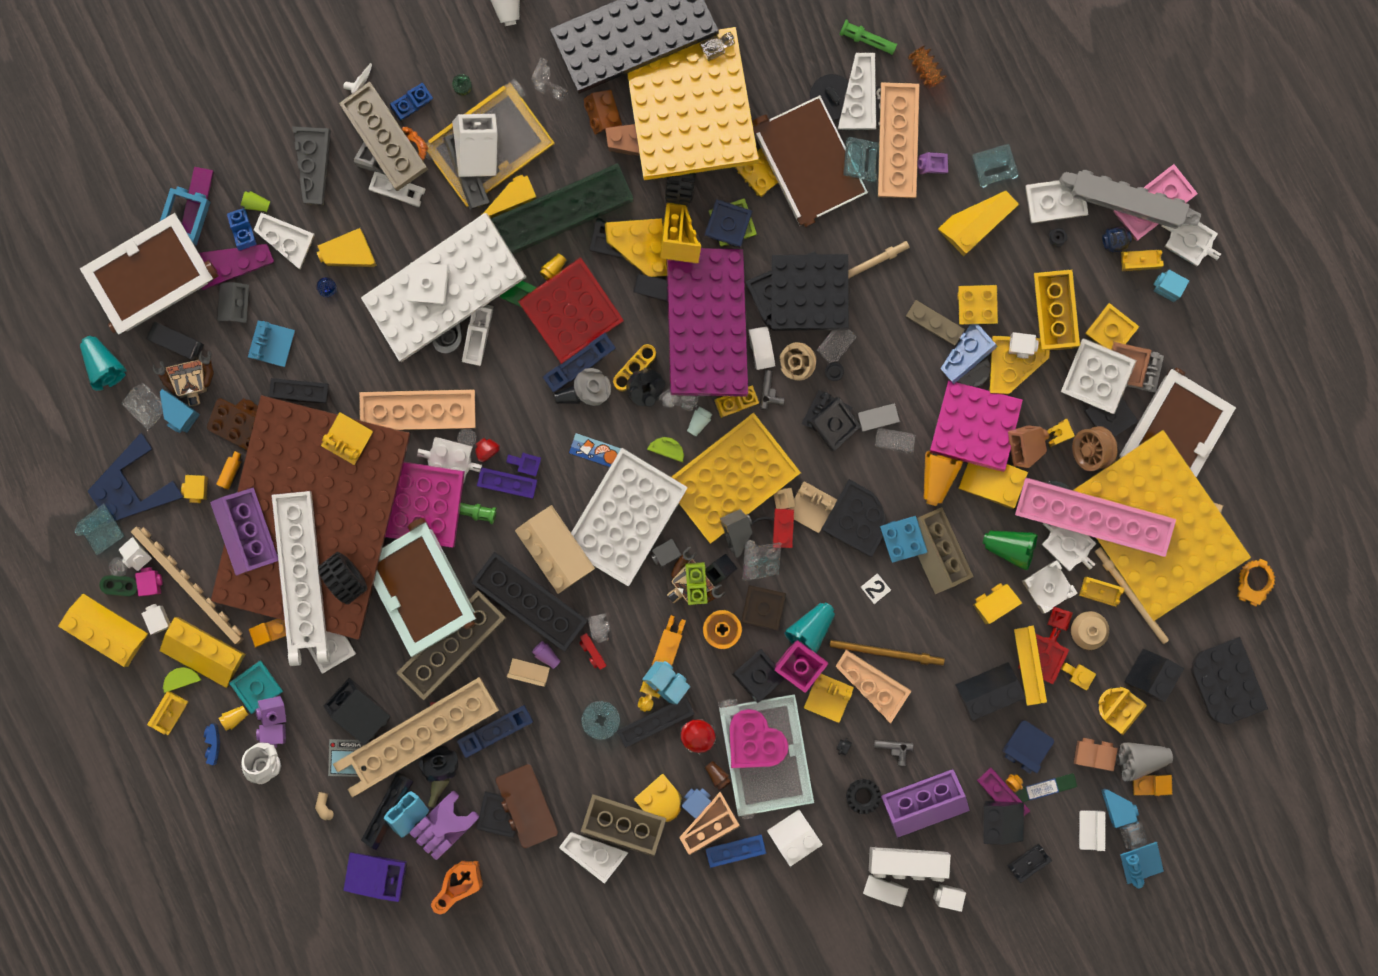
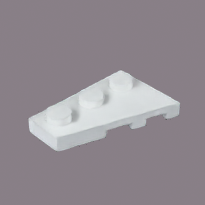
M570 832L559 847L604 884L628 854L624 850Z

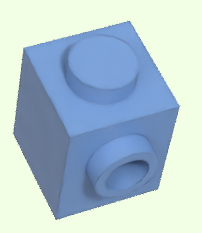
M691 788L684 796L686 800L682 807L697 819L711 803L709 799L711 795L703 788L701 790L698 788L693 790Z

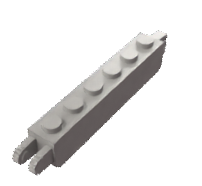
M1088 170L1079 171L1077 174L1064 172L1059 180L1061 185L1072 189L1071 194L1073 198L1174 229L1181 227L1183 224L1197 226L1201 218V214L1190 209L1189 204H1185V201L1182 199L1174 198L1172 200L1167 198L1165 194H1153L1143 187H1130V184L1127 182L1119 181L1117 183L1107 176H1094V173Z

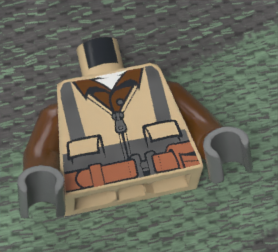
M201 351L199 360L166 367V370L164 362L160 361L162 367L158 369L153 364V371L158 374L163 385L173 395H177L180 398L187 397L189 406H196L200 404L198 394L207 392V387L210 386L214 375L212 362L210 361L212 353L208 351V357H204Z
M688 547L675 562L671 573L673 579L671 582L676 588L669 592L667 596L673 603L682 597L688 603L685 564L696 563L693 558L697 555V552L693 555L689 554L688 550L691 547ZM706 577L707 603L726 594V592L719 593L718 588L722 586L721 584L714 587Z

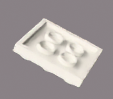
M1083 338L1061 392L1115 414L1137 360Z

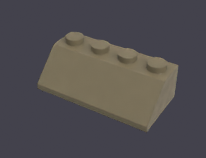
M941 507L918 517L917 521L928 551L918 555L934 593H940L974 577L943 508Z
M592 795L580 833L654 857L666 818Z

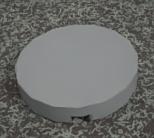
M594 368L584 369L574 380V389L581 401L592 406L602 404L611 394L609 379L601 374L600 370Z

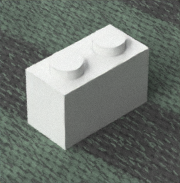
M939 884V888H935L933 899H935V903L939 907L962 912L966 892L960 888Z

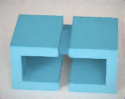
M1171 270L1165 273L1162 272L1153 284L1156 286L1154 292L1174 302L1181 297L1189 280Z
M655 661L642 680L652 689H659L657 693L668 703L678 704L690 688V685L686 683L687 679L679 673L675 674L672 670L673 667L668 662Z

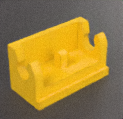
M1162 250L1121 252L1122 271L1161 269L1164 266L1163 261H1161Z
M1068 419L1059 422L1058 425L1047 431L1049 434L1055 432L1054 436H1057L1048 442L1050 447L1075 436Z
M1084 577L1079 596L1116 607L1120 603L1119 599L1121 594H1123L1124 588L1090 577Z
M167 691L147 725L164 735H169L187 706L188 701L171 691Z

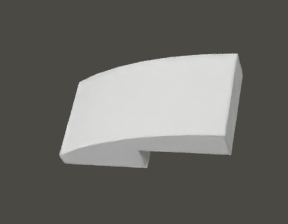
M768 327L748 330L755 368L759 370L774 367L775 360Z
M869 875L863 894L903 907L908 888L892 881L887 882Z

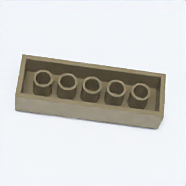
M478 590L469 599L477 617L474 621L475 626L467 630L463 627L413 656L397 672L423 700H426L507 619L481 591Z

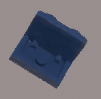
M1023 720L1002 751L1006 753L1005 758L1013 763L1018 761L1022 764L1021 768L1029 774L1032 771L1038 773L1041 768L1039 765L1052 747L1054 739Z

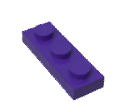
M481 467L477 486L534 499L538 480Z

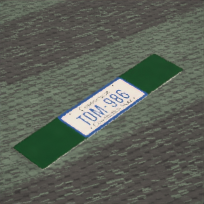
M1074 773L1025 786L1022 790L1019 789L1014 793L1022 802L1075 788L1077 783Z

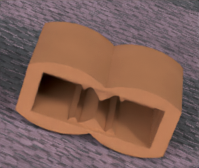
M1083 738V741H1077L1074 764L1114 771L1118 748H1114L1113 743L1102 741V744L1098 745L1094 744L1092 739Z

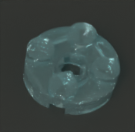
M605 701L593 702L583 712L581 718L582 727L589 736L595 739H607L618 730L620 724L619 712L611 703ZM598 715L606 717L603 726L595 722L598 719Z

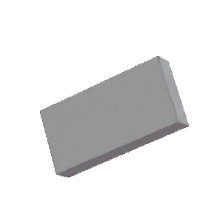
M895 403L857 413L862 432L900 422Z

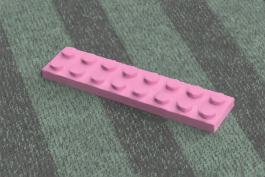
M1025 478L1015 513L1017 516L1164 557L1166 556L1176 522L1174 518L1030 478Z

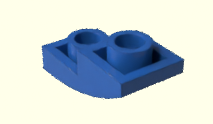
M421 83L407 91L406 95L390 103V108L399 121H402L433 100V97L425 85Z
M242 208L227 213L238 251L257 245L246 209Z
M212 723L210 727H206L203 737L206 738L205 743L212 745L207 748L205 753L206 763L216 765L220 751V734L218 724Z

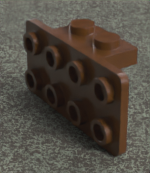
M219 398L213 408L207 429L248 450L258 405L244 398L237 405Z
M523 765L496 777L495 781L503 799L501 805L504 812H508L510 820H508L512 831H516L523 848L531 847L557 835V828L531 765Z

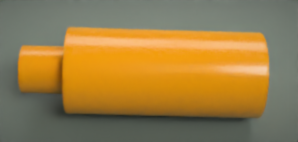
M234 451L233 456L228 457L216 485L229 490L241 464L239 461L240 453Z

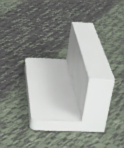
M1104 811L1079 812V848L1081 850L1105 851Z

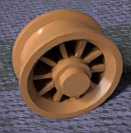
M1097 426L1091 429H1084L1079 431L1073 440V455L1078 465L1084 470L1095 471L1099 468H1107L1114 463L1117 457L1118 442L1113 434L1104 427Z

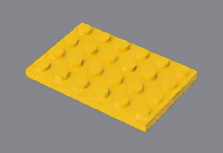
M752 413L674 474L672 478L688 487L679 505L711 544L724 534L720 521L721 517L739 509L745 515L751 513L801 472L758 417Z

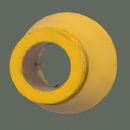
M558 253L541 267V276L548 280L559 273L567 261L566 258Z
M242 705L222 713V716L218 719L227 731L236 727L248 716V713Z

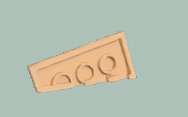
M845 650L836 664L840 672L855 685L863 696L891 724L911 693V690L848 650Z

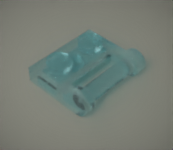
M848 137L846 139L844 175L875 182L877 180L875 169L879 143ZM866 148L869 150L868 172L865 171Z
M1009 144L972 155L981 188L987 187V184L1007 178H1018V171ZM1006 165L1009 166L1010 170L985 177V171Z

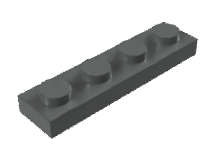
M454 134L444 137L443 140L458 176ZM458 176L470 210L489 203L480 176Z

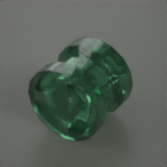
M464 74L454 77L452 86L456 94L460 96L469 94L472 90V83L469 77Z

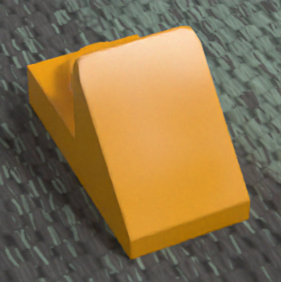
M277 618L250 628L249 632L254 646L258 647L285 637V620Z
M1146 775L1133 781V795L1160 796L1172 794V775Z

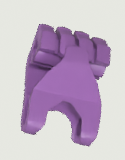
M452 791L409 832L414 838L419 837L416 842L420 846L426 845L423 848L428 854L431 851L433 852L431 855L435 860L440 858L479 818L477 812H471L468 816H456L453 813L454 802L459 797L456 791Z

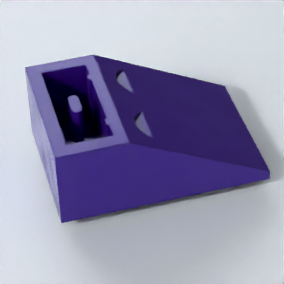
M350 852L344 891L399 902L402 897L407 861Z

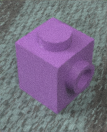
M281 696L258 701V708L255 709L257 720H261L263 727L286 722L285 707Z
M274 724L264 727L259 725V729L256 731L257 741L274 745L275 748H277V744L286 743L285 724Z

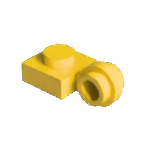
M644 681L640 692L645 693L646 696L639 699L638 707L641 711L646 712L650 711L653 707L652 696L660 698V695L657 693L659 689H652Z

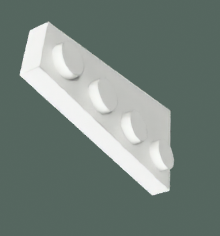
M875 53L855 54L837 130L876 129Z

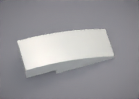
M485 305L471 315L462 362L481 366L494 306Z

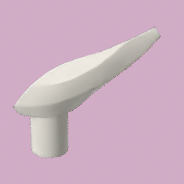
M370 63L354 83L345 82L344 89L351 90L352 94L360 89L367 81L372 64Z

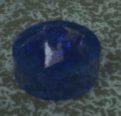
M324 277L317 282L316 289L321 296L331 297L336 292L337 286L331 278Z

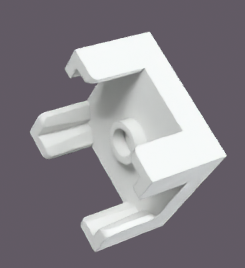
M1057 560L1022 580L1042 614L1077 594L1074 586L1069 584L1061 571L1062 567Z

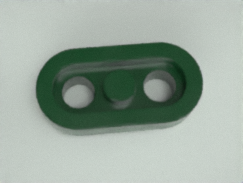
M107 575L99 583L101 591L109 595L133 596L138 592L137 582L133 577ZM110 581H112L114 584L113 588L111 589L108 588V583ZM128 583H131L133 585V588L131 590L127 589Z

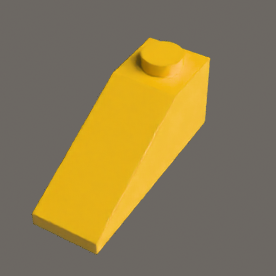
M519 175L513 178V182L506 186L484 213H487L491 219L537 200L528 176Z

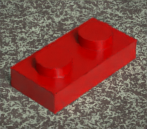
M775 509L773 547L792 548L793 509Z
M588 633L580 637L582 641L579 643L584 652L589 651L592 657L589 660L593 667H598L600 670L606 667L605 661Z

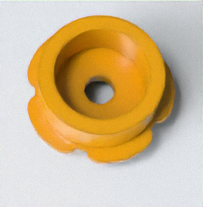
M1010 774L1006 780L1007 786L1013 792H1017L1019 789L1022 790L1023 780L1016 774Z

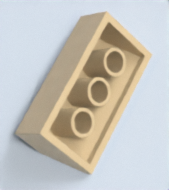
M552 505L515 530L558 594L595 569Z

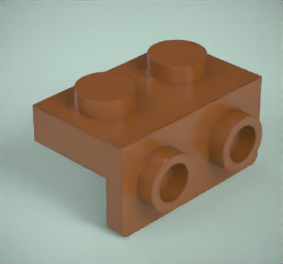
M611 90L594 92L584 98V107L588 112L590 126L594 134H599L609 127L622 126Z

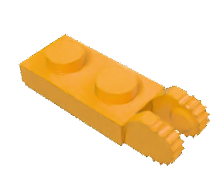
M670 615L652 665L655 661H666L672 666L686 620L682 619L680 621L678 632L674 633L670 629L674 623L675 616Z

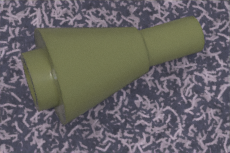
M449 778L431 783L429 807L435 808L438 797H440L450 782Z

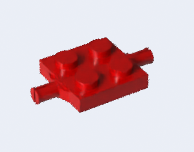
M1053 628L1049 638L1035 634L1043 680L1050 684H1054L1069 652V649L1061 646L1056 641L1061 630Z

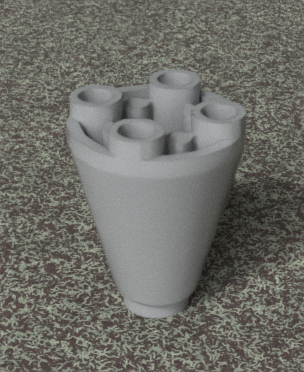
M1122 743L1119 754L1116 755V763L1121 767L1124 781L1137 780L1167 766L1173 761V754L1170 748L1137 743Z

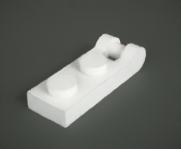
M376 171L369 186L370 191L415 207H420V198L426 190L409 183L399 191H396L387 176ZM409 190L415 192L413 198L408 197Z

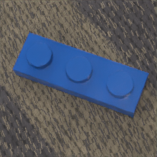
M762 834L705 848L710 868L766 854Z

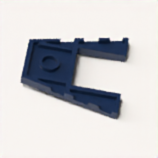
M143 433L137 436L88 490V493L108 523L184 498L176 483L172 481L141 501L121 470L153 450Z

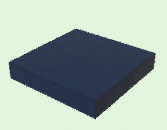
M716 199L704 236L741 248L753 211Z

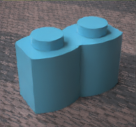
M410 791L400 799L398 805L392 807L386 813L384 819L396 834L404 837L409 834L416 823L420 822L428 814L429 809L419 796Z

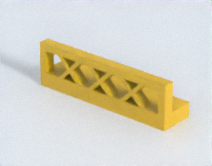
M1034 625L1014 629L1026 704L1028 706L1046 703L1047 699Z

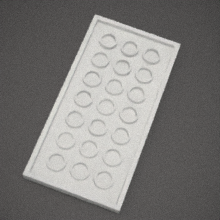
M484 213L412 262L449 266L446 304L407 301L410 264L362 296L361 299L396 357L402 362L526 278V275L489 215Z

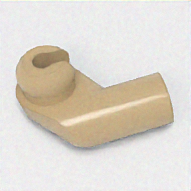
M319 792L315 809L321 819L331 820L334 813L326 806L328 794Z

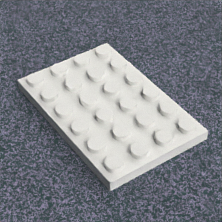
M621 448L571 534L592 565L629 587L688 487Z

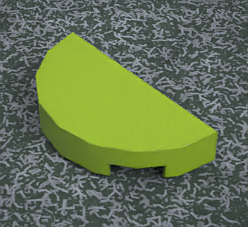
M658 438L650 443L647 448L648 451L683 463L684 453L682 447L672 438Z
M186 667L176 668L169 672L164 680V693L201 681V678L192 669Z

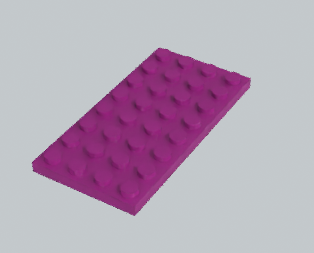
M701 248L699 263L667 259L670 395L747 397L748 377L743 249Z

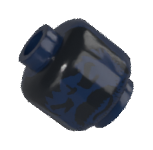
M1123 226L1106 229L1105 234L1102 235L1104 248L1114 253L1127 250L1129 243L1132 242L1130 231H1126Z

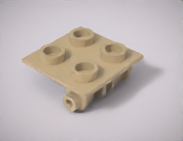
M804 481L794 498L795 507L789 509L794 510V520L819 533L835 506L837 499Z

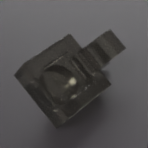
M730 31L725 33L720 39L715 35L700 42V47L707 60L710 61L725 54L724 48L735 44L734 36Z

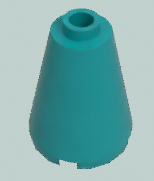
M87 336L82 339L80 349L92 389L100 391L104 390L103 386L108 385L112 387L119 383L126 376L124 372H127L121 362L97 337Z
M828 603L818 604L787 628L784 635L791 644L798 640L817 654L835 616L834 608Z

